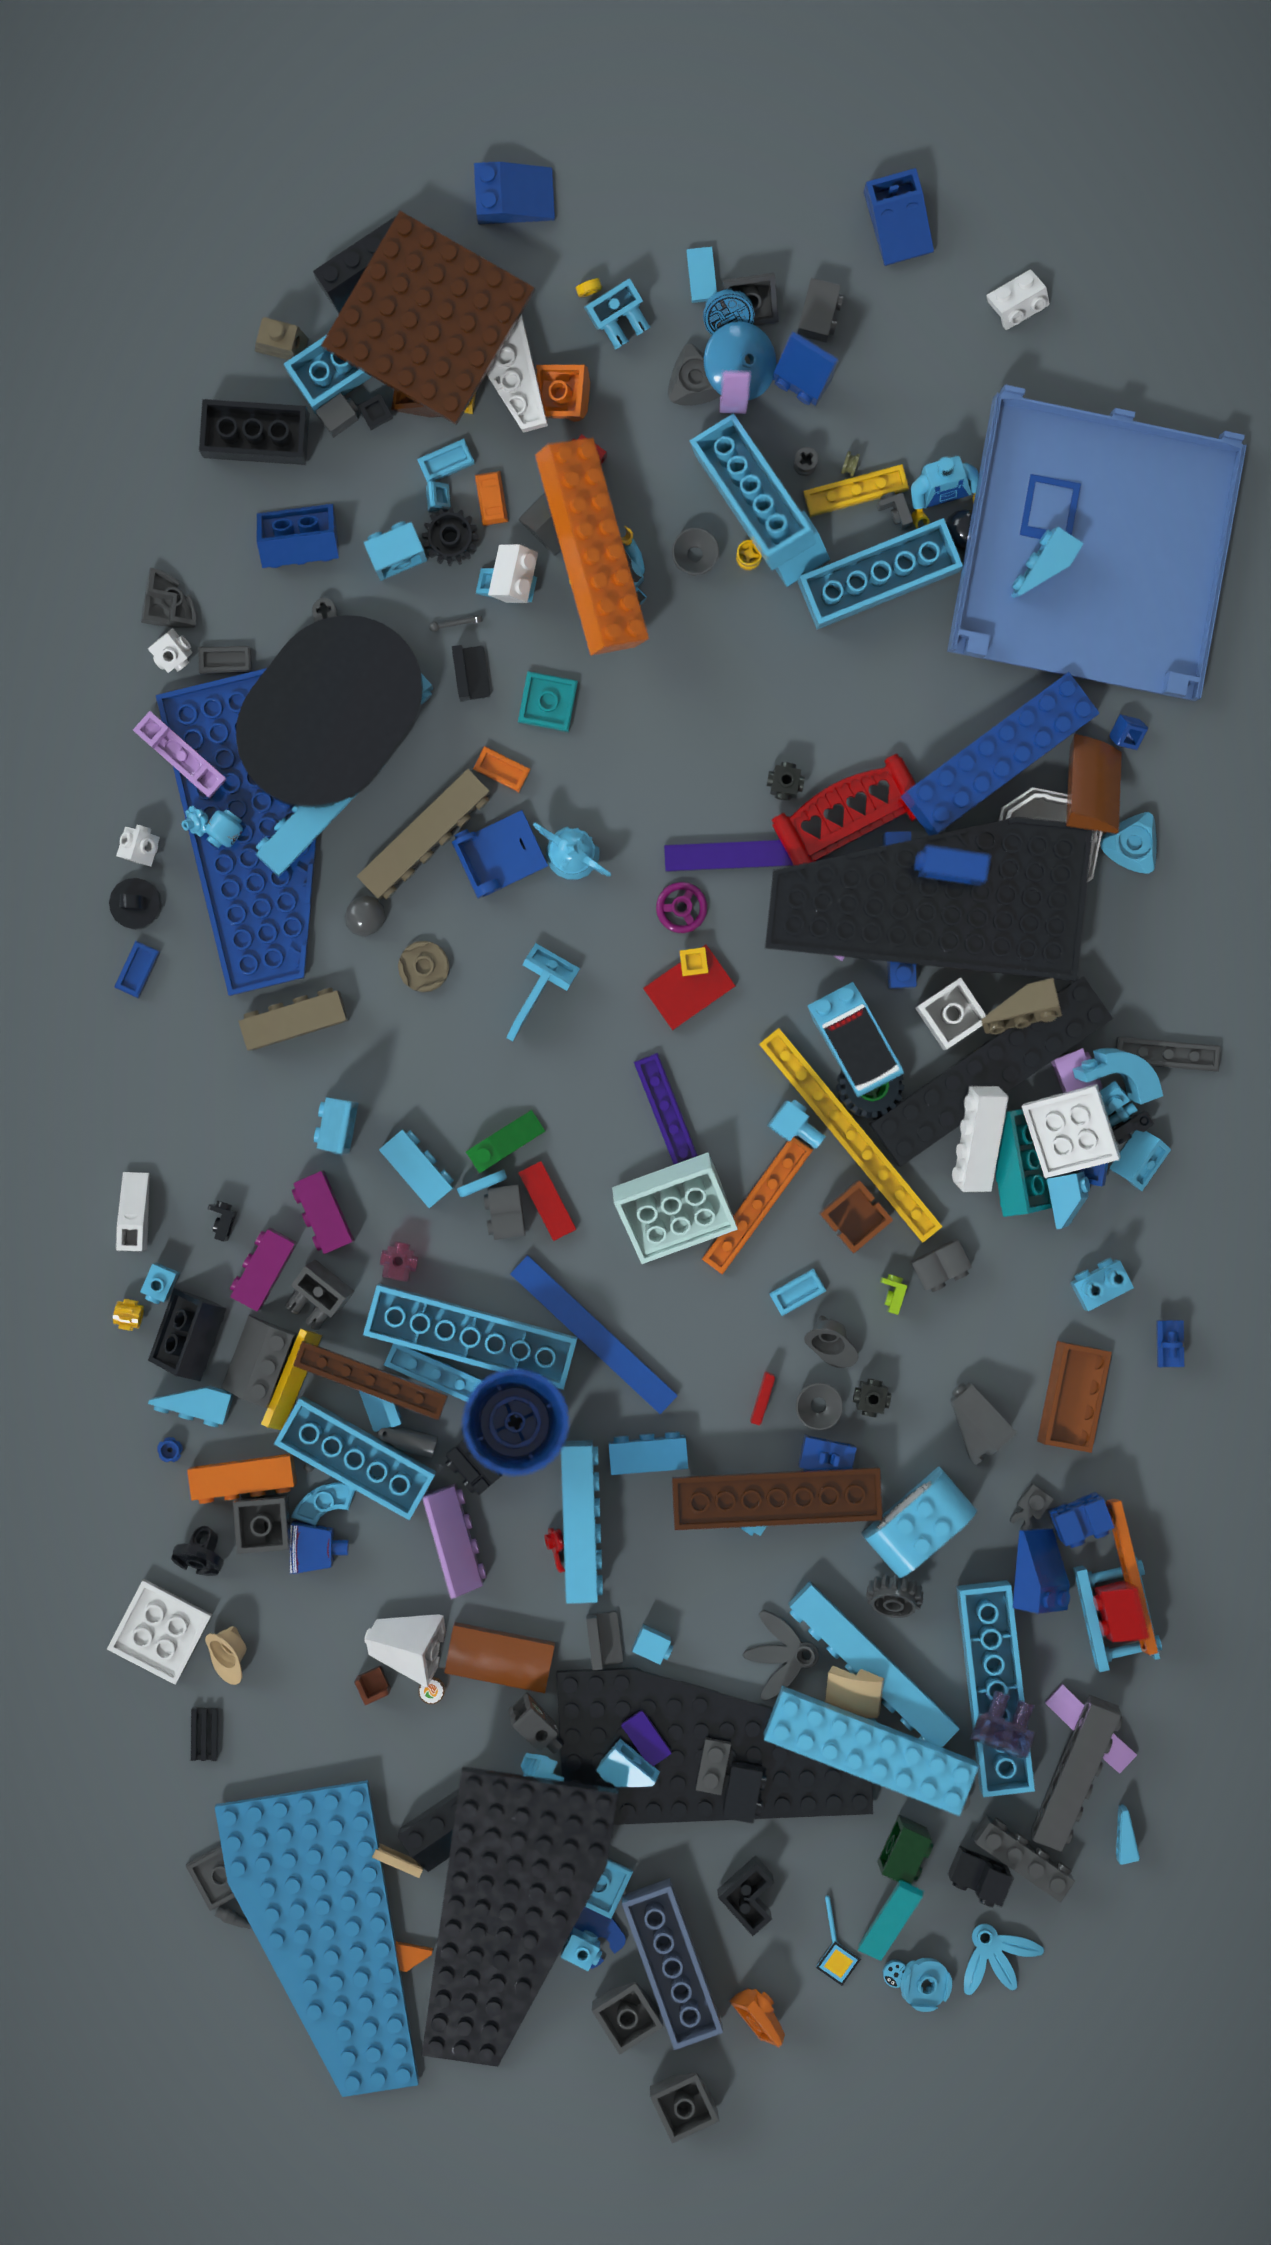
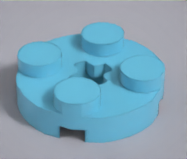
M921 1958L911 1960L906 1965V1970L901 1978L900 1988L902 1997L918 2011H934L942 2001L946 2002L951 1994V1975L936 1959ZM928 1979L932 1984L923 1991L921 1985L924 1980Z

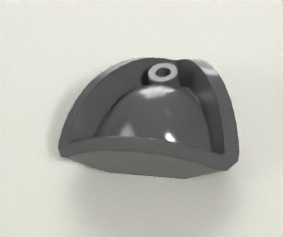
M693 344L685 345L675 363L670 378L669 399L675 404L690 406L707 403L720 397L721 395L711 386L706 376L704 353Z

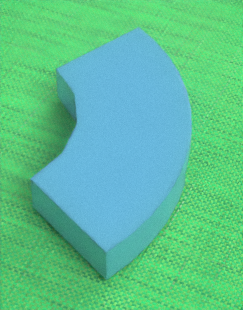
M333 1482L319 1486L309 1492L298 1503L291 1517L315 1526L320 1517L328 1511L335 1509L348 1510L355 1490L342 1482Z

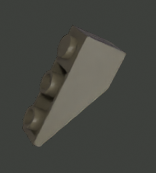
M1046 979L1025 985L983 1017L981 1021L985 1033L1000 1034L1006 1029L1014 1027L1025 1028L1030 1026L1031 1023L1040 1021L1051 1022L1057 1017H1061L1062 1013L1054 979Z

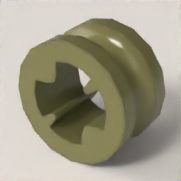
M850 451L847 452L841 474L848 472L851 477L854 476L860 454L853 456Z

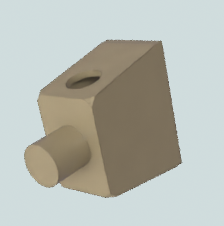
M262 317L255 352L290 360L307 348L309 338L296 325Z

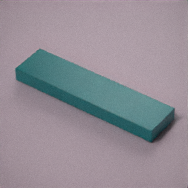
M900 1880L860 1941L858 1951L881 1961L923 1898L924 1890Z

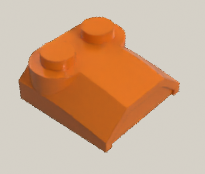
M536 365V376L546 418L568 419L573 422L584 419L588 411L590 392L588 367L586 365Z
M747 1988L737 1993L729 2001L760 2041H765L777 2047L783 2044L785 2033L774 2014L772 2007L774 2002L767 1993H760L756 1989L751 1990Z

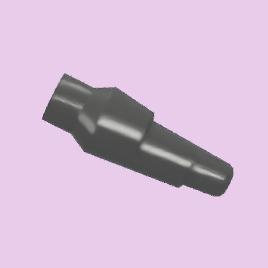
M218 1907L215 1917L220 1918L224 1923L241 1928H252L247 1919L237 1915L233 1910Z

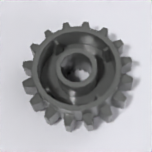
M885 1574L883 1579L876 1576L874 1581H869L866 1598L868 1599V1604H871L872 1608L879 1614L892 1618H904L915 1613L916 1609H921L924 1592L922 1591V1586H916V1581H907L908 1577L906 1576L900 1579L896 1574L893 1577Z

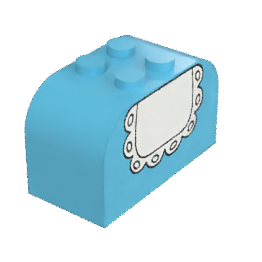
M938 1466L882 1515V1520L874 1521L862 1532V1535L898 1578H901L916 1569L958 1533L974 1517L977 1509Z

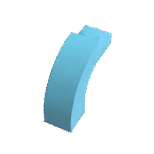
M1115 1048L1093 1050L1095 1059L1085 1060L1081 1063V1066L1073 1068L1075 1079L1086 1083L1112 1073H1118L1125 1083L1129 1100L1138 1104H1144L1163 1096L1159 1078L1151 1065L1141 1057Z

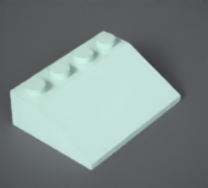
M709 1152L612 1187L614 1204L641 1264L738 1230Z

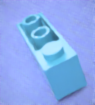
M1056 527L1051 531L1047 530L1039 541L1042 545L1037 553L1033 552L1026 562L1028 569L1024 575L1020 574L1013 583L1012 588L1015 590L1011 596L1013 598L1018 597L1069 567L1084 543L1060 527Z
M206 1386L154 1397L149 1400L148 1404L153 1405L154 1410L158 1412L169 1413V1410L178 1412L180 1418L194 1420V1417L203 1419V1424L218 1427L219 1424L223 1425L227 1421L234 1394L224 1389Z

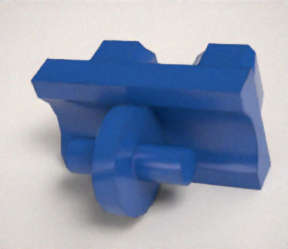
M1156 1320L1157 1367H1184V1320Z

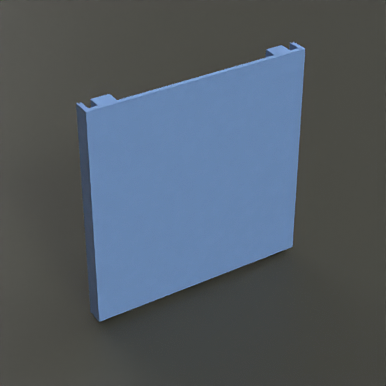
M1004 385L1001 388L1000 394L997 392L992 399L947 652L1061 675L1070 672L1076 678L1191 701L1201 699L1247 445L1242 444L1245 435L1224 431L1219 435L1218 439L1133 421L1135 412L1115 408L1111 411L1110 416L1026 399L1023 398L1024 388ZM1030 474L1081 483L1072 536L1084 543L1069 567L1024 594L1013 598L1011 596L1015 590L1012 588L1013 583L1020 574L1024 575L1028 569L1026 566L1027 560L1033 552L1037 553L1042 546L1039 543L1040 539L1020 535ZM1036 482L1028 526L1046 530L1060 527L1066 531L1073 489Z

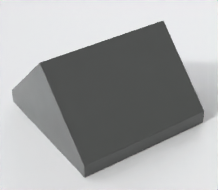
M775 273L723 280L722 290L733 289V291H741L751 300L755 312L753 325L779 322Z
M544 493L518 520L556 556L561 551L546 493Z

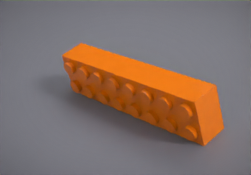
M594 438L548 444L536 453L535 457L590 655L635 648L647 641L649 636Z

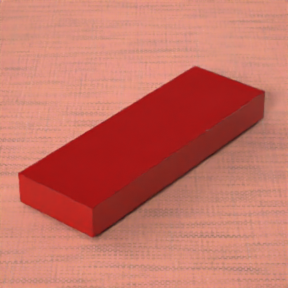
M542 1161L520 1171L519 1175L553 1241L575 1231L576 1227Z

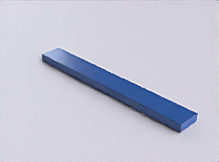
M527 1255L510 1273L512 1277L659 1414L678 1396L530 1256Z

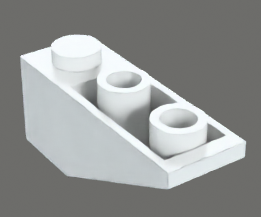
M123 1172L117 1220L116 1251H145L148 1248L150 1173Z

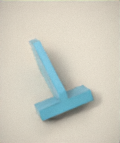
M535 943L522 965L540 975V978L506 1037L512 1042L524 1025L548 981L567 991L580 968Z

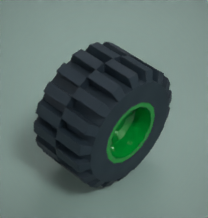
M841 1070L837 1078L838 1086H836L837 1092L839 1091L840 1095L838 1098L840 1102L844 1103L845 1109L853 1112V1115L862 1116L863 1118H876L887 1114L888 1111L893 1110L897 1106V1102L902 1098L901 1092L904 1091V1085H902L904 1078L902 1074L857 1097Z

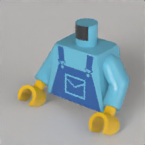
M960 456L943 457L937 462L925 465L921 475L911 486L912 508L915 509L911 517L915 527L918 529V522L921 519L924 525L930 523L923 508L967 497L971 493H974L972 498L974 504L979 477L977 468L969 463H962Z

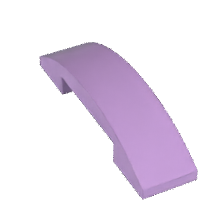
M723 371L722 393L719 404L720 413L746 414L750 372Z
M151 711L133 729L137 735L208 798L226 780L221 773Z
M1061 1684L1045 1703L1074 1731L1085 1705ZM1113 1733L1111 1737L1113 1739L1111 1750L1108 1754H1104L1103 1759L1120 1774L1137 1754Z

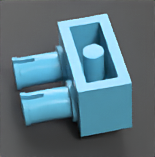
M630 278L584 306L596 329H604L615 350L629 341L617 322L619 316L626 315L637 336L643 333L642 328L646 331L651 327L639 308L643 300Z
M796 1100L792 1102L785 1101L767 1125L786 1141H791L794 1136L798 1135L814 1149H817L826 1137V1135H823L808 1123L809 1120L807 1118L809 1116L805 1114L807 1108Z
M1105 1259L1097 1264L1099 1268L1089 1272L1087 1269L1074 1276L1076 1280L1070 1283L1084 1310L1090 1311L1134 1288L1120 1260Z

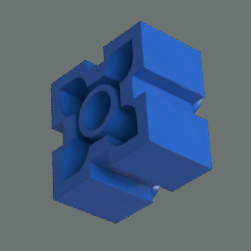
M1096 1492L1078 1498L1071 1503H1065L1047 1510L1058 1539L1065 1546L1070 1545L1071 1548L1083 1545L1086 1537L1094 1535L1095 1539L1110 1534L1109 1530L1115 1528L1104 1498Z

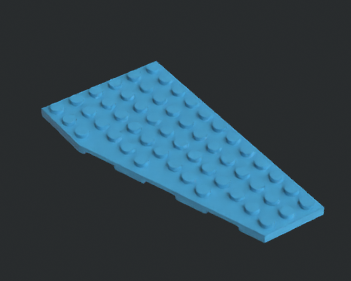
M368 1780L216 1804L215 1812L227 1882L341 2096L346 2097L418 2086L419 2077L399 1968L383 1864L381 1861L372 1858L375 1850L379 1848V1841Z

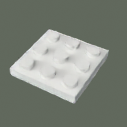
M1098 1084L1023 1103L1022 1109L1045 1178L1120 1159L1121 1156Z
M143 1579L107 1650L176 1685L212 1614Z

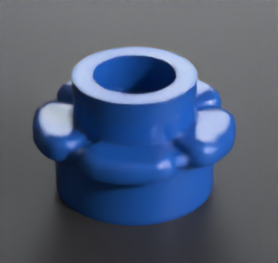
M173 1437L165 1438L157 1446L159 1457L164 1462L179 1460L181 1457L180 1453L183 1451L181 1442L176 1441ZM169 1447L172 1448V1452H168Z

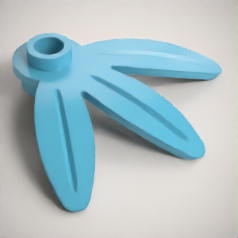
M979 1924L972 1932V1941L976 1949L970 1957L965 1972V1994L972 1995L980 1985L985 1973L987 1959H989L998 1979L1010 1990H1015L1017 1988L1016 1975L1002 1950L1017 1956L1035 1957L1042 1955L1044 1948L1023 1937L998 1935L995 1928L990 1924ZM983 1933L990 1935L989 1940L986 1942L980 1939Z

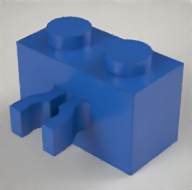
M804 1435L798 1465L800 1468H803V1471L853 1468L857 1448L852 1444Z

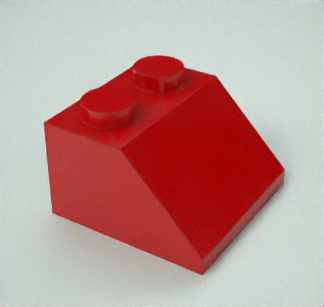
M1122 1580L1094 1588L1096 1595L1093 1596V1602L1096 1610L1100 1611L1102 1621H1099V1626L1103 1636H1106L1112 1642L1146 1640L1150 1638L1136 1586Z

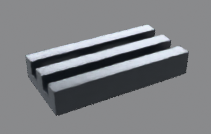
M192 1708L191 1761H217L218 1708ZM198 1714H201V1754H197ZM207 1714H212L211 1754H207Z

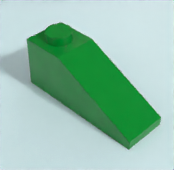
M530 1110L467 1150L466 1153L480 1174L544 1133L545 1129L534 1112Z

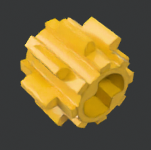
M124 1299L123 1302H117L113 1314V1324L119 1325L118 1329L133 1331V1328H140L144 1315V1306L138 1305L139 1301Z

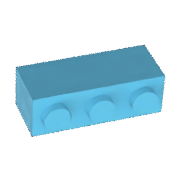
M402 1129L383 1145L379 1151L427 1207L431 1208L454 1189L451 1185L454 1180L445 1169L441 1172L434 1165L437 1162L435 1157L428 1150L422 1151L417 1145L421 1141L411 1130L407 1133Z

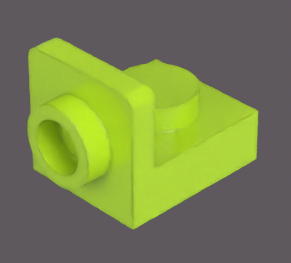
M888 1274L887 1278L881 1277L880 1282L893 1286L894 1289L893 1291L888 1290L884 1305L888 1306V1312L899 1315L908 1285L902 1283L903 1278Z

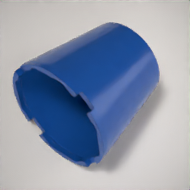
M524 1369L503 1370L485 1378L472 1391L463 1413V1432L467 1445L473 1455L489 1469L506 1475H526L548 1465L561 1451L569 1427L567 1406L558 1389L542 1375ZM511 1415H514L516 1418L521 1417L522 1423L519 1424L521 1427L517 1430L514 1427L509 1428L507 1424L508 1421H511L509 1419Z

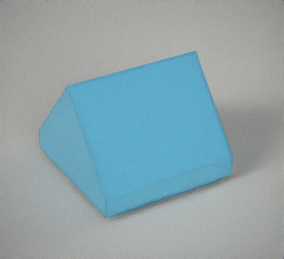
M429 481L426 485L428 512L439 511L440 509L443 511L449 510L451 507L449 484Z

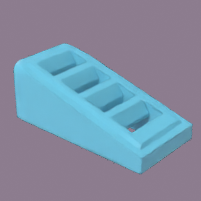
M1124 1804L1118 1805L1116 1859L1120 1865L1136 1862L1140 1859L1130 1813Z

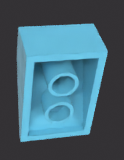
M326 1097L325 1102L320 1103L318 1117H322L321 1126L316 1127L314 1142L317 1143L318 1149L338 1154L350 1153L359 1103Z

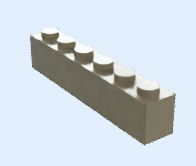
M467 769L357 875V878L379 900L383 897L386 900L389 899L397 891L395 886L401 880L406 882L416 872L414 868L420 862L425 864L434 855L432 850L438 844L441 846L445 845L453 837L451 832L457 826L460 828L465 826L471 819L470 814L476 808L481 810L490 801L488 798L491 794L490 791Z

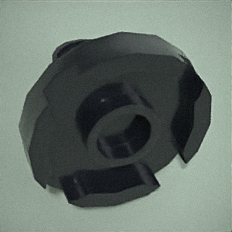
M139 878L125 879L117 884L111 892L109 899L110 912L115 921L123 927L134 930L144 929L153 923L160 915L162 907L161 896L156 888L148 881Z
M200 1526L193 1532L189 1544H178L174 1547L171 1560L187 1570L188 1566L196 1568V1574L218 1575L223 1566V1559L214 1552L218 1541L217 1534L208 1526ZM209 1534L208 1540L205 1543L200 1544L201 1538L204 1535Z

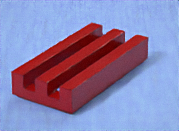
M766 1371L764 1373L750 1418L751 1423L759 1426L762 1424L775 1381V1376L772 1373Z

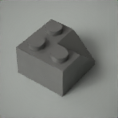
M288 1494L245 1497L236 1499L233 1502L237 1554L289 1550L290 1509Z
M636 1982L615 1987L592 2001V2012L619 2055L663 2028L661 2013L651 1997Z
M697 2073L672 2075L650 2086V2098L672 2143L719 2122L718 2109L707 2086Z

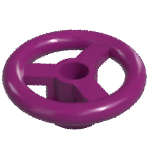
M687 882L673 883L667 886L657 899V916L662 925L668 930L675 933H688L697 929L703 923L707 914V901L702 891L695 885ZM686 890L684 896L675 898L672 904H664L666 898L672 892ZM693 894L697 897L700 905L699 914L695 920L690 914L692 911L691 898ZM679 903L686 904L687 909L684 912L678 911L677 905ZM664 912H673L676 916L683 917L687 925L673 924L667 919Z

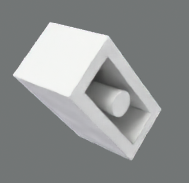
M499 545L488 595L506 603H527L538 552L522 545Z

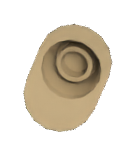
M231 1626L218 1634L210 1633L206 1635L205 1641L209 1648L212 1664L218 1675L229 1684L236 1685L242 1680L240 1662L246 1654L247 1648L237 1628Z

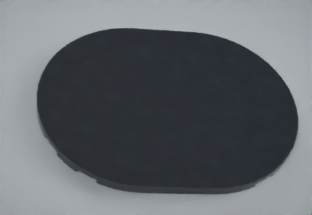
M343 615L325 618L305 627L294 635L251 688L238 715L236 727L238 753L242 764L252 780L269 796L295 807L323 808L332 806L347 798L354 797L365 789L407 737L418 718L421 709L423 681L419 665L412 650L394 630L376 620L361 616Z

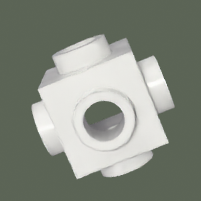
M173 628L148 648L154 656L153 659L156 665L162 670L165 669L167 673L174 668L177 672L189 663L187 658L193 653L186 638L179 636Z
M136 825L135 829L125 827L120 837V845L116 856L151 867L158 850L160 837L150 834L152 829L141 825Z

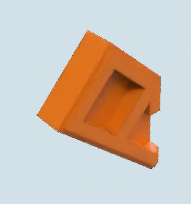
M396 1941L400 1971L407 1972L432 1955L433 1948Z

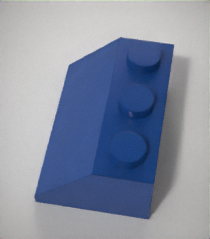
M333 504L257 513V546L262 568H278L291 564L302 565L307 562L330 561L339 558V544Z

